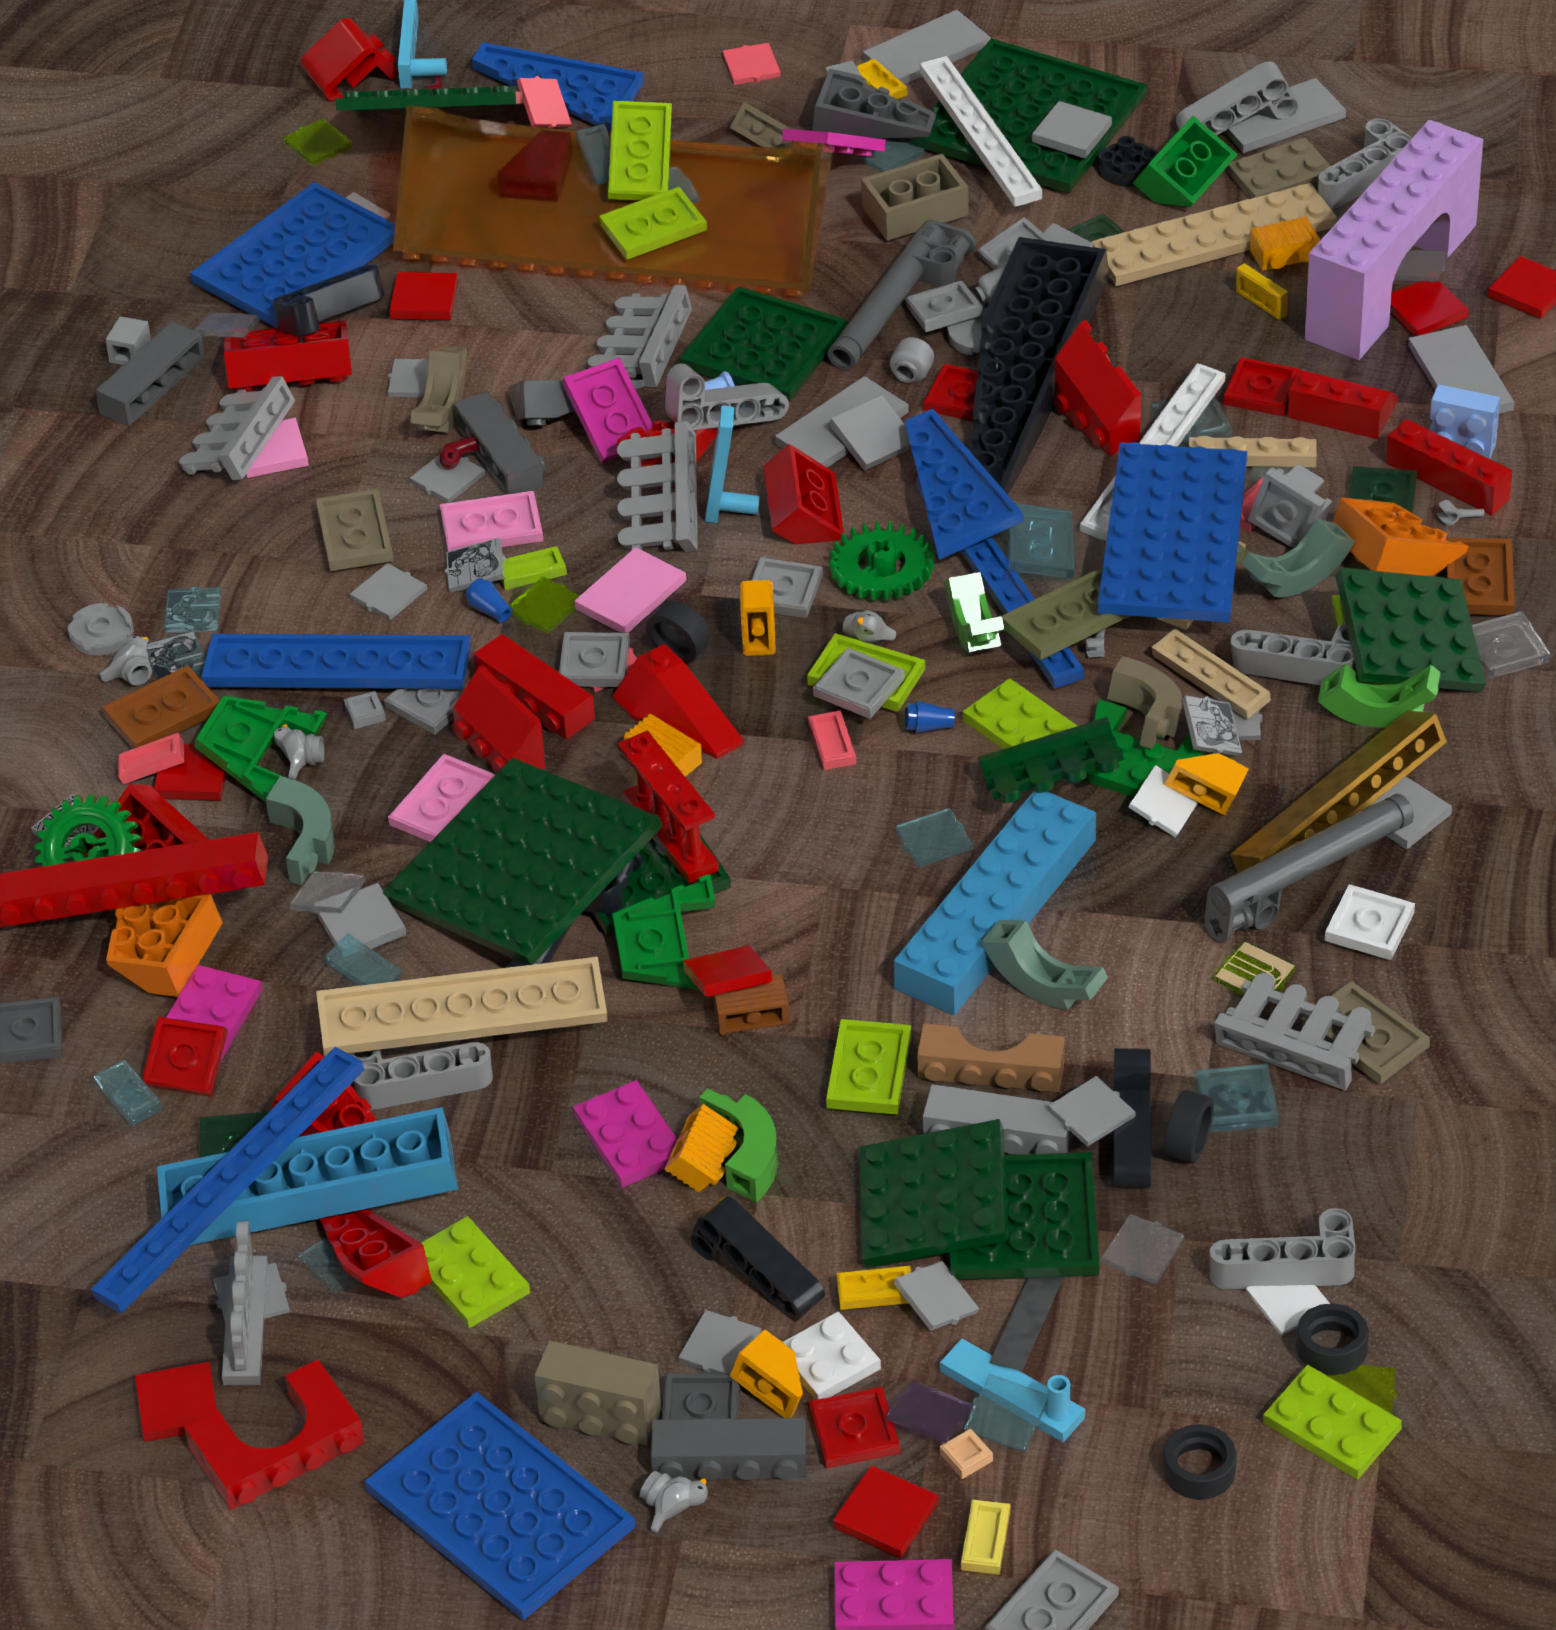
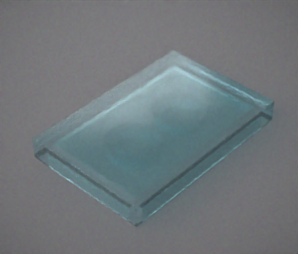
M1015 503L1022 511L1024 521L1007 529L1009 570L1073 579L1075 560L1072 511Z

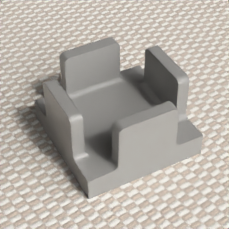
M1299 464L1286 475L1284 474L1285 471L1280 468L1276 470L1273 467L1265 473L1247 519L1293 549L1303 540L1316 519L1326 520L1333 503L1332 500L1328 498L1325 500L1315 494L1322 486L1324 480Z

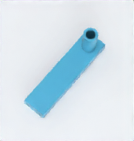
M404 0L398 58L400 88H412L413 76L447 75L446 58L415 59L419 20L417 0Z
M721 406L706 499L705 522L717 523L719 510L757 515L759 496L723 491L733 431L734 407Z
M961 1339L940 1362L941 1373L1063 1443L1085 1419V1408L1070 1400V1381L1065 1376H1052L1048 1380L1046 1387L1016 1369L990 1363L992 1355L964 1339Z

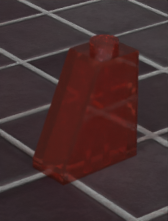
M541 130L499 170L500 197L558 202L573 156L571 132Z

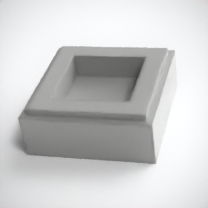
M376 691L344 699V706L354 729L386 721L385 711Z

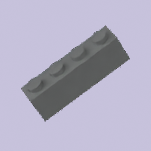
M172 321L126 364L121 366L105 383L99 386L96 390L99 413L126 426H130L205 357L201 333Z
M485 391L454 403L456 427L464 438L471 436L475 438L477 443V451L475 453L506 495L533 491L544 487L543 473L546 472V467L542 457L535 455L526 436L522 437L518 432L515 421L512 418L508 419L505 415L500 401H495L490 393Z
M805 1418L653 1420L652 1470L653 1472L658 1471L661 1474L666 1473L671 1479L679 1476L687 1479L704 1478L707 1481L716 1479L753 1480L780 1478L790 1480L793 1478H806L807 1439Z

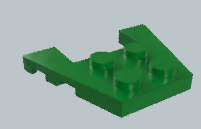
M223 695L197 736L195 748L266 802L268 794L281 775L258 765L274 741V732L286 724L289 729L301 730L306 736L309 734L317 736L325 723L327 713L319 710H314V714L298 712V707L287 705L284 709L265 707L266 702Z
M1099 699L1095 721L1105 717L1108 718L1113 737H1115L1117 742V750H1122L1125 760L1120 761L1119 768L1111 772H1100L1099 768L1088 771V783L1135 797L1155 765L1170 774L1177 760L1204 756L1208 752L1193 748L1190 732L1178 750H1173L1155 743L1153 749L1141 746V739L1118 732L1127 718V708Z
M711 875L699 877L697 883L684 887L683 884L671 889L670 894L656 900L651 897L612 913L622 979L699 990L684 972L683 960L689 959L681 912L715 908Z

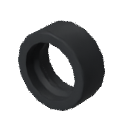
M676 600L665 601L660 604L647 619L645 625L646 635L655 648L666 644L685 664L694 661L710 641L709 628L704 619L694 609ZM670 625L678 629L686 639L676 634Z
M1184 1090L1180 1093L1172 1109L1166 1130L1164 1149L1167 1156L1190 1163L1198 1160L1205 1147L1213 1120L1214 1100L1211 1096L1190 1090Z
M1331 1303L1313 1307L1301 1316L1297 1326L1296 1348L1298 1357L1306 1366L1309 1365L1323 1374L1338 1375L1357 1369L1365 1361L1368 1352L1369 1330L1366 1320L1358 1311L1346 1305ZM1336 1330L1348 1334L1354 1341L1352 1344L1342 1348H1327L1313 1342L1311 1337L1321 1331Z
M1204 1424L1188 1425L1175 1431L1166 1441L1163 1452V1471L1166 1482L1175 1492L1187 1498L1197 1500L1210 1499L1224 1493L1234 1481L1237 1453L1234 1442L1225 1432L1214 1426ZM1200 1449L1210 1451L1219 1456L1223 1463L1219 1469L1211 1473L1196 1474L1181 1468L1177 1463V1459L1188 1451Z

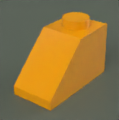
M1220 753L1180 759L1176 761L1164 785L1225 816L1249 768Z
M767 1330L762 1331L739 1352L729 1377L783 1418H792L803 1394L795 1352Z

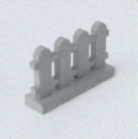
M674 285L670 295L661 294V297H641L640 293H633L631 297H621L616 300L617 313L622 316H613L606 321L608 332L614 335H605L597 340L599 352L604 355L590 357L588 359L589 368L620 357L630 378H635L636 374H642L643 380H645V387H657L692 311L686 285ZM616 354H634V355H616Z
M272 377L262 391L246 392L245 390H238L237 393L224 396L219 402L224 412L216 413L207 419L206 424L210 432L199 434L193 439V444L197 451L187 453L180 458L179 463L182 469L189 475L195 474L199 470L212 469L213 472H220L222 468H226L232 480H242L295 402L283 377Z
M687 421L676 422L675 433L673 434L670 429H662V435L641 438L639 433H632L631 439L623 440L617 447L619 456L625 461H631V468L622 470L617 477V481L623 489L631 490V498H625L619 502L618 512L624 519H632V527L622 529L618 534V541L624 548L632 550L635 547L642 550V547L663 545L665 550L673 549V543H679L685 552L698 551L696 433ZM672 455H675V463H672ZM662 457V464L641 467V459ZM673 484L676 486V492H673ZM663 486V494L641 496L642 488ZM673 514H676V521L673 522ZM663 515V523L642 526V518Z
M1268 973L1256 975L1252 982L1245 980L1242 985V992L1245 994L1237 1008L1229 1007L1226 1014L1220 1013L1214 1023L1216 1044L1346 1091L1352 1081L1351 1063L1356 1065L1359 1060V1053L1356 1051L1365 1036L1372 1038L1375 1032V1026L1371 1025V1012L1367 1008L1358 1007L1351 1011L1349 1017L1339 1013V1002L1333 996L1320 998L1316 1005L1308 1003L1306 989L1298 984L1289 986L1284 994L1275 991L1274 978ZM1268 1001L1277 1004L1268 1020L1259 1017ZM1303 1013L1308 1015L1309 1018L1302 1030L1299 1032L1291 1029L1299 1014ZM1332 1024L1342 1027L1333 1044L1324 1041Z
M237 1221L236 1237L238 1251H235V1256H230L222 1381L223 1385H261L268 1262L267 1256H253L249 1221Z

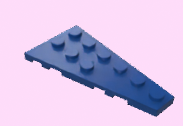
M482 42L472 58L473 69L510 86H518L517 80L519 78H535L539 76L540 79H557L567 112L611 132L613 101H633L645 82L643 72Z
M930 409L905 421L939 560L1024 521L1020 508L934 409Z

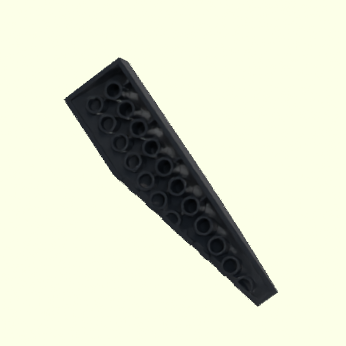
M1018 237L984 314L981 324L982 335L979 346L980 357L977 368L978 379L975 390L971 453L1007 495L1026 464L1054 407L1055 357L1082 321L1087 320L1090 323L1109 278L1106 249Z

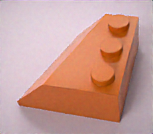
M1341 497L1332 522L1340 526L1356 541L1350 552L1355 555V560L1364 563L1372 571L1434 576L1447 567V564L1454 562L1465 554L1469 547L1461 541L1449 542L1445 540L1447 533L1440 529L1421 525L1423 519L1391 502Z
M207 894L116 909L117 923L116 928L111 933L106 961L110 967L148 993L179 997L223 924L212 895Z

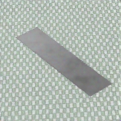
M1064 1276L1028 1277L990 1363L1020 1371L1023 1370Z

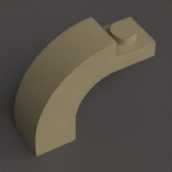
M436 345L429 350L428 378L425 394L421 404L411 411V423L418 424V430L449 433L456 421L454 403L462 400L467 348Z
M1122 656L1113 670L1107 699L1131 706L1146 716L1140 745L1153 749L1158 738L1164 739L1165 735L1175 737L1182 708V694L1175 682L1160 670L1146 663Z

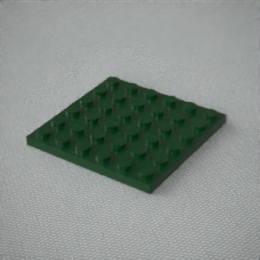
M992 38L961 74V77L1036 182L1067 193L1074 189L1099 157V153L1107 147L1148 94L1147 84ZM939 100L931 110L936 113V119L930 136L911 137V145L986 167ZM1058 101L1112 117V126L1086 158L1032 142V133Z
M518 86L492 87V92L491 87L343 92V98H335L336 111L524 103L523 91H520Z
M512 757L383 891V894L387 896L392 906L527 965H533L663 825L657 815Z

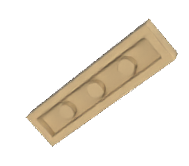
M1240 436L1231 438L1189 437V447L1248 451L1247 466L1295 467L1299 464L1303 467H1316V439L1303 437L1294 439H1276L1273 437L1243 438Z
M1177 629L1172 630L1152 646V654L1155 658L1217 700L1230 703L1231 709L1247 720L1271 701L1268 690Z

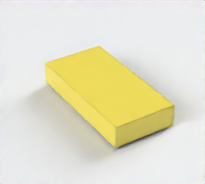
M972 1500L961 1560L962 1571L1000 1575L1010 1517V1504Z

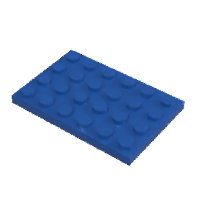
M313 182L190 272L191 282L273 327L279 328L272 303L275 298L364 266L402 237V227Z
M478 1392L465 1400L365 1480L367 1492L523 1621L635 1528V1518Z

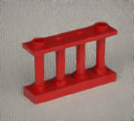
M648 730L619 742L618 749L634 767L637 776V785L622 791L624 803L659 816L663 827L652 838L688 884L697 881L699 877L711 875L719 871L718 860L700 839L699 825L715 818V813Z

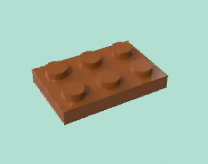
M1447 537L1446 540L1449 542L1461 541L1469 546L1465 554L1454 562L1447 564L1446 567L1447 578L1461 579L1469 614L1514 615L1512 539Z
M187 665L102 708L104 717L130 747L134 749L175 733H180L208 719L220 700Z

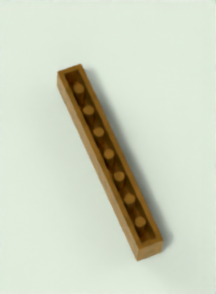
M1408 710L1232 852L1231 857L1237 872L1239 873L1368 808L1447 743L1436 713Z

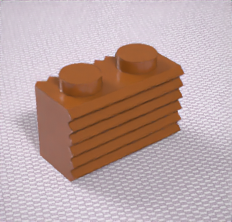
M782 973L772 975L771 983L713 996L719 1032L722 1035L725 1033L731 1034L732 1032L738 1033L740 1030L745 1032L747 1029L752 1031L754 1028L759 1030L761 1027L766 1029L768 1026L773 1028L775 1025L780 1027L782 1024L785 1026L789 1024V1004Z

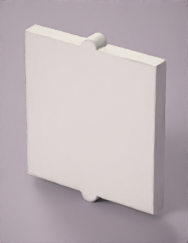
M1155 765L1130 803L1129 808L1149 820L1150 825H1157L1176 838L1198 802L1164 785L1169 774Z
M1315 1285L1249 1286L1246 1288V1293L1281 1336L1297 1329L1301 1316L1307 1310L1320 1304H1330Z

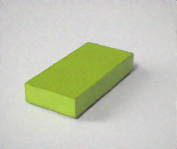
M555 546L506 558L503 562L504 578L500 580L504 589L508 590L567 575L566 565L558 547Z

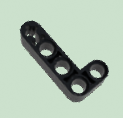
M366 265L277 297L272 303L279 330L300 336L318 331L320 329L319 321L384 297L385 293L378 266Z
M1114 1048V1091L1119 1092V1097L1136 1112L1133 1119L1114 1130V1187H1151V1049Z
M724 1196L697 1219L690 1238L692 1246L697 1253L708 1261H712L722 1253L789 1319L798 1321L825 1297L824 1288L818 1279L733 1198Z

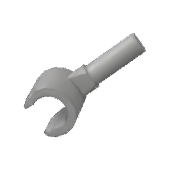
M1444 500L1439 503V507L1444 512L1436 514L1444 524L1451 526L1459 518L1484 517V509H1457L1451 501Z
M1106 628L1097 632L1095 638H1086L1087 658L1105 656L1104 635Z

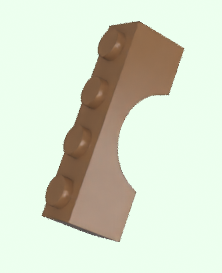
M923 1023L917 1055L918 1079L1060 1092L1065 1062V1036L1029 1033L1024 1041L1011 1049L986 1051L968 1043L962 1036L958 1026Z

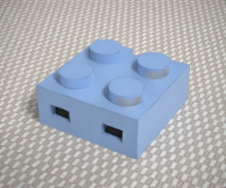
M1438 384L1431 400L1430 419L1433 421L1429 430L1491 459L1497 440L1500 397Z

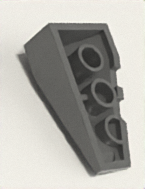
M829 68L815 105L812 131L869 138L929 137L936 119V113L908 99L898 100L889 95V90L883 87L876 89L866 84V79L859 75Z
M523 380L508 387L517 421H527V426H546V421L575 411L562 384V380ZM631 380L635 390L645 386V380Z

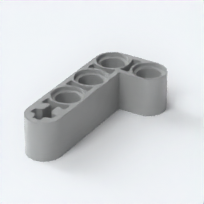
M1269 61L1257 65L1183 109L1176 117V124L1180 130L1192 116H1195L1217 136L1268 105L1278 119H1287L1296 114L1299 104L1278 66L1274 62Z
M1381 118L1369 120L1365 125L1364 148L1320 172L1318 176L1319 195L1330 209L1341 207L1361 196L1412 138L1388 120Z
M686 364L673 366L667 374L666 414L675 423L687 421L693 430L718 427L722 405L734 407L733 425L781 419L789 408L787 397L769 383L705 390L704 379Z
M1343 623L1336 629L1332 641L1256 630H1240L1231 637L1233 667L1243 674L1321 685L1324 677L1344 664H1347L1357 672L1346 623Z
M479 1042L382 1059L380 1050L348 1053L362 1061L364 1071L353 1081V1087L361 1099L365 1098L372 1107L371 1110L479 1090L487 1087L493 1080L490 1050L485 1044Z
M1331 1208L1322 1212L1319 1217L1318 1236L1225 1239L1217 1241L1210 1248V1280L1213 1285L1220 1289H1246L1249 1286L1343 1285L1350 1282L1354 1278L1355 1273L1353 1221L1347 1211L1339 1208Z

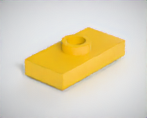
M875 58L856 66L861 76L866 79V84L876 89L883 87L889 90V95L896 99L908 95L907 86Z
M1245 263L1237 267L1236 292L1278 320L1287 316L1288 291Z
M910 1266L836 1273L840 1310L907 1304L908 1301L893 1282L897 1277L911 1273Z

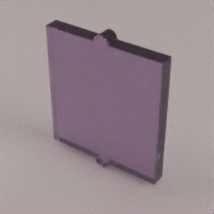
M913 1381L903 1395L897 1396L896 1403L887 1413L886 1420L946 1444L957 1429H963L965 1419L973 1410V1404Z

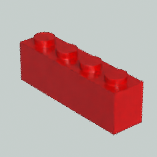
M1405 419L1388 435L1387 465L1477 509H1484V512L1491 516L1510 499L1513 470L1408 419Z
M504 634L499 635L473 653L474 674L482 666L487 669L535 714L549 731L555 732L567 740L595 720L593 695Z

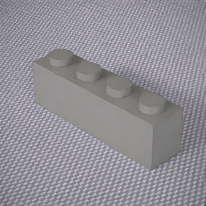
M932 1084L923 1114V1134L1000 1119L1004 1130V1152L1008 1154L1068 1153L1072 1132L1064 1130V1124L1048 1110V1106L1053 1103L1049 1101Z

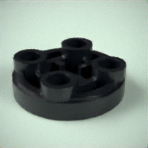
M1122 136L1118 139L1117 143L1108 146L1099 153L1098 170L1100 175L1112 184L1135 186L1133 182L1158 152L1154 148L1135 142L1133 137Z

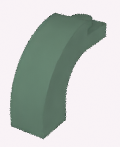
M1316 519L1303 540L1288 553L1278 557H1267L1248 552L1242 564L1251 572L1250 577L1263 585L1274 597H1290L1303 593L1326 579L1345 559L1356 541L1336 523Z
M280 776L266 798L269 823L288 827L300 833L299 838L286 857L289 882L302 885L308 874L314 872L317 862L329 865L332 859L335 840L331 813L324 798L313 788L299 781Z
M998 920L981 941L992 963L1013 986L1034 1000L1051 1007L1068 1010L1075 1000H1091L1108 978L1103 967L1069 965L1050 956L1038 944L1027 921Z

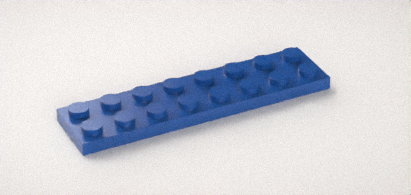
M212 634L201 678L207 687L463 689L472 645L470 635Z

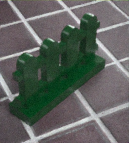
M1107 717L978 757L988 792L991 791L994 800L1001 798L1004 803L1017 801L1022 796L1021 792L1032 788L1037 793L1047 792L1054 787L1053 782L1066 778L1070 783L1082 781L1087 777V771L1099 768L1100 772L1104 773L1114 771L1119 768V762L1125 759L1122 750H1117V742L1115 737H1113Z

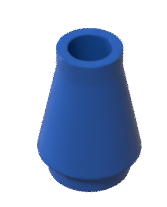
M478 578L466 590L465 598L468 600L469 606L489 615L499 623L505 622L511 616L512 607L507 604L490 580L485 581L483 578Z
M916 700L914 704H906L905 729L913 730L914 734L954 727L955 713L953 708H944Z

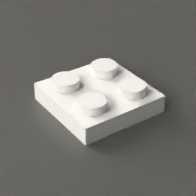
M1349 884L1325 931V941L1392 960L1414 914L1415 903Z
M839 1311L783 1341L785 1345L795 1352L800 1382L815 1400L831 1397L881 1369L879 1357Z

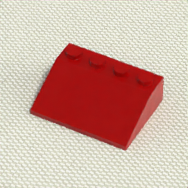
M347 321L319 323L320 329L318 331L300 336L281 332L279 328L226 333L224 357L228 388H235L237 392L238 390L251 391L256 385L266 384L267 386L272 377L282 376L285 382L297 381L298 385L313 384L316 382L315 379L328 378V381L331 382L345 380L347 375H352Z

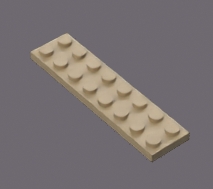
M1308 183L1113 236H1107L1091 242L1095 248L1106 249L1109 277L1115 286L1249 251L1250 230L1253 227L1268 226L1270 223L1285 222L1287 219L1291 221L1293 218H1302L1305 215L1315 231L1319 232L1332 228L1337 223V217L1319 195L1315 187Z
M598 957L316 991L324 1056L334 1047L346 1053H356L607 1022V1009Z

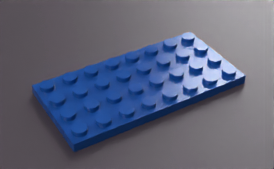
M1137 442L1120 443L1099 592L1098 613L1230 622L1248 451L1181 447L1168 444L1150 445Z

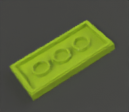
M613 101L608 199L641 201L668 191L672 103Z

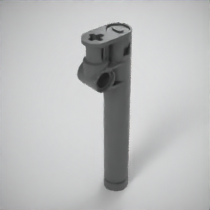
M934 220L925 221L828 349V358L831 363L841 370H851L917 281L937 287L956 282L957 270L963 263L964 255L971 254L976 247L973 235L965 229Z
M1396 793L1211 886L1208 891L1205 911V925L1210 936L1218 943H1224L1230 939L1231 933L1238 929L1245 930L1254 926L1261 930L1268 927L1278 915L1282 889L1410 825L1414 819V812L1405 796Z

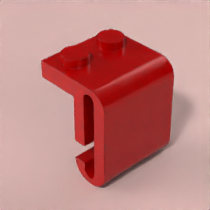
M344 18L337 22L301 58L303 69L331 101H336L335 98H343V94L336 86L344 78L355 87L376 66L392 81L399 75L398 69L394 65L397 59L387 48L381 49L385 46L384 43L374 33L369 36L350 18Z

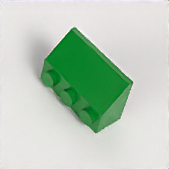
M1192 116L1146 166L1133 184L1155 203L1191 207L1238 154L1195 116Z

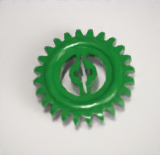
M876 521L874 532H870L866 524L863 523L862 535L857 534L855 528L852 527L850 530L851 540L847 539L846 535L842 533L841 546L838 541H835L833 549L829 552L828 565L832 579L837 581L840 588H847V593L851 595L858 593V598L861 599L870 596L871 601H877L878 597H881L883 601H889L892 596L895 599H900L903 593L911 595L913 594V589L918 590L923 587V583L930 579V574L934 571L935 555L932 551L931 543L927 542L925 544L924 534H921L919 539L916 540L915 528L911 529L910 534L905 535L903 523L897 532H893L891 521L888 522V527L885 531L881 530L879 522ZM867 555V567L861 570L858 564ZM902 558L905 565L896 573V561Z
M90 793L84 803L83 797L76 795L73 805L68 800H63L62 811L52 808L53 819H43L42 822L47 829L46 831L39 830L36 833L42 839V842L36 843L33 847L35 850L41 851V854L34 858V863L43 864L42 867L67 863L68 860L72 859L82 861L138 852L142 850L132 847V844L141 841L142 837L137 834H130L134 828L138 827V824L133 821L125 822L131 816V812L127 810L118 812L121 808L119 802L115 801L108 805L109 798L102 796L96 803V795ZM83 825H96L107 836L100 839L89 833H80L71 840L69 846L65 847L68 836L75 829Z

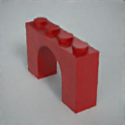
M318 1359L285 1375L289 1400L305 1421V1425L293 1440L284 1445L273 1448H257L245 1444L237 1438L218 1409L184 1425L188 1449L229 1510L242 1504H248L256 1497L276 1487H282L290 1480L310 1470L318 1469L324 1463L343 1453H349L357 1446L365 1443L361 1419Z

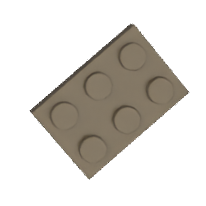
M1302 138L1233 161L1227 166V174L1247 197L1252 199L1308 183L1317 186L1320 172L1331 165L1306 138Z
M379 489L316 499L330 571L394 561Z
M1350 981L1332 995L1338 1000L1339 1013L1349 1017L1351 1011L1358 1007L1367 1008L1371 1012V1025L1375 1026V1032L1372 1038L1367 1036L1363 1038L1356 1051L1359 1053V1060L1354 1066L1380 1085L1429 1048V1036L1353 981ZM1308 1015L1302 1018V1027L1308 1020ZM1332 1024L1324 1041L1333 1044L1342 1027Z

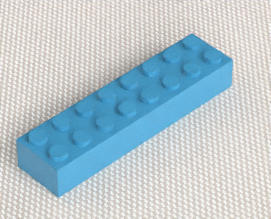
M1033 791L894 960V989L955 1016L995 966L986 953L981 941L998 920H1024L1028 924L1096 841V812L1052 793H1037Z
M443 1107L297 1137L191 1245L236 1236L237 1221H249L250 1233L458 1190L451 1135ZM228 1152L158 1166L161 1219Z

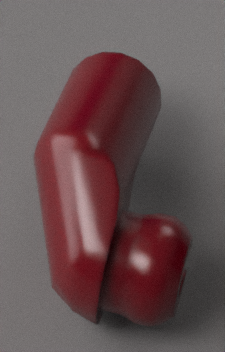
M471 436L445 444L439 456L440 464L447 469L455 468L463 455L477 451L475 438Z

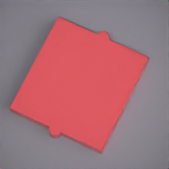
M769 42L723 50V57L734 85L754 81L758 83L760 80L781 77V72Z
M536 76L535 78H519L517 80L519 90L523 91L524 105L532 127H548L552 130L554 127H569L572 125L557 79H540L539 76Z

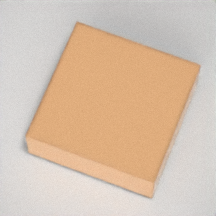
M971 1428L940 1446V1455L961 1479L993 1462V1452Z

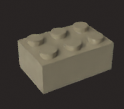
M943 153L861 179L862 208L887 241L917 232L922 224L928 220L946 223L969 215L968 186Z
M549 1340L535 1373L540 1422L547 1423L556 1428L565 1427L582 1431L592 1436L600 1435L618 1439L627 1444L636 1443L648 1446L652 1437L653 1420H658L662 1412L658 1364Z

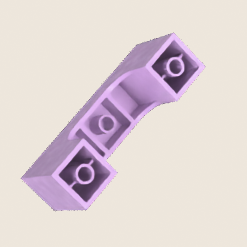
M1428 120L1309 253L1305 340L1357 360L1364 356L1389 327L1391 291L1394 277L1402 259L1411 247L1415 246L1448 258L1476 226L1483 149L1482 138L1448 127L1442 123Z

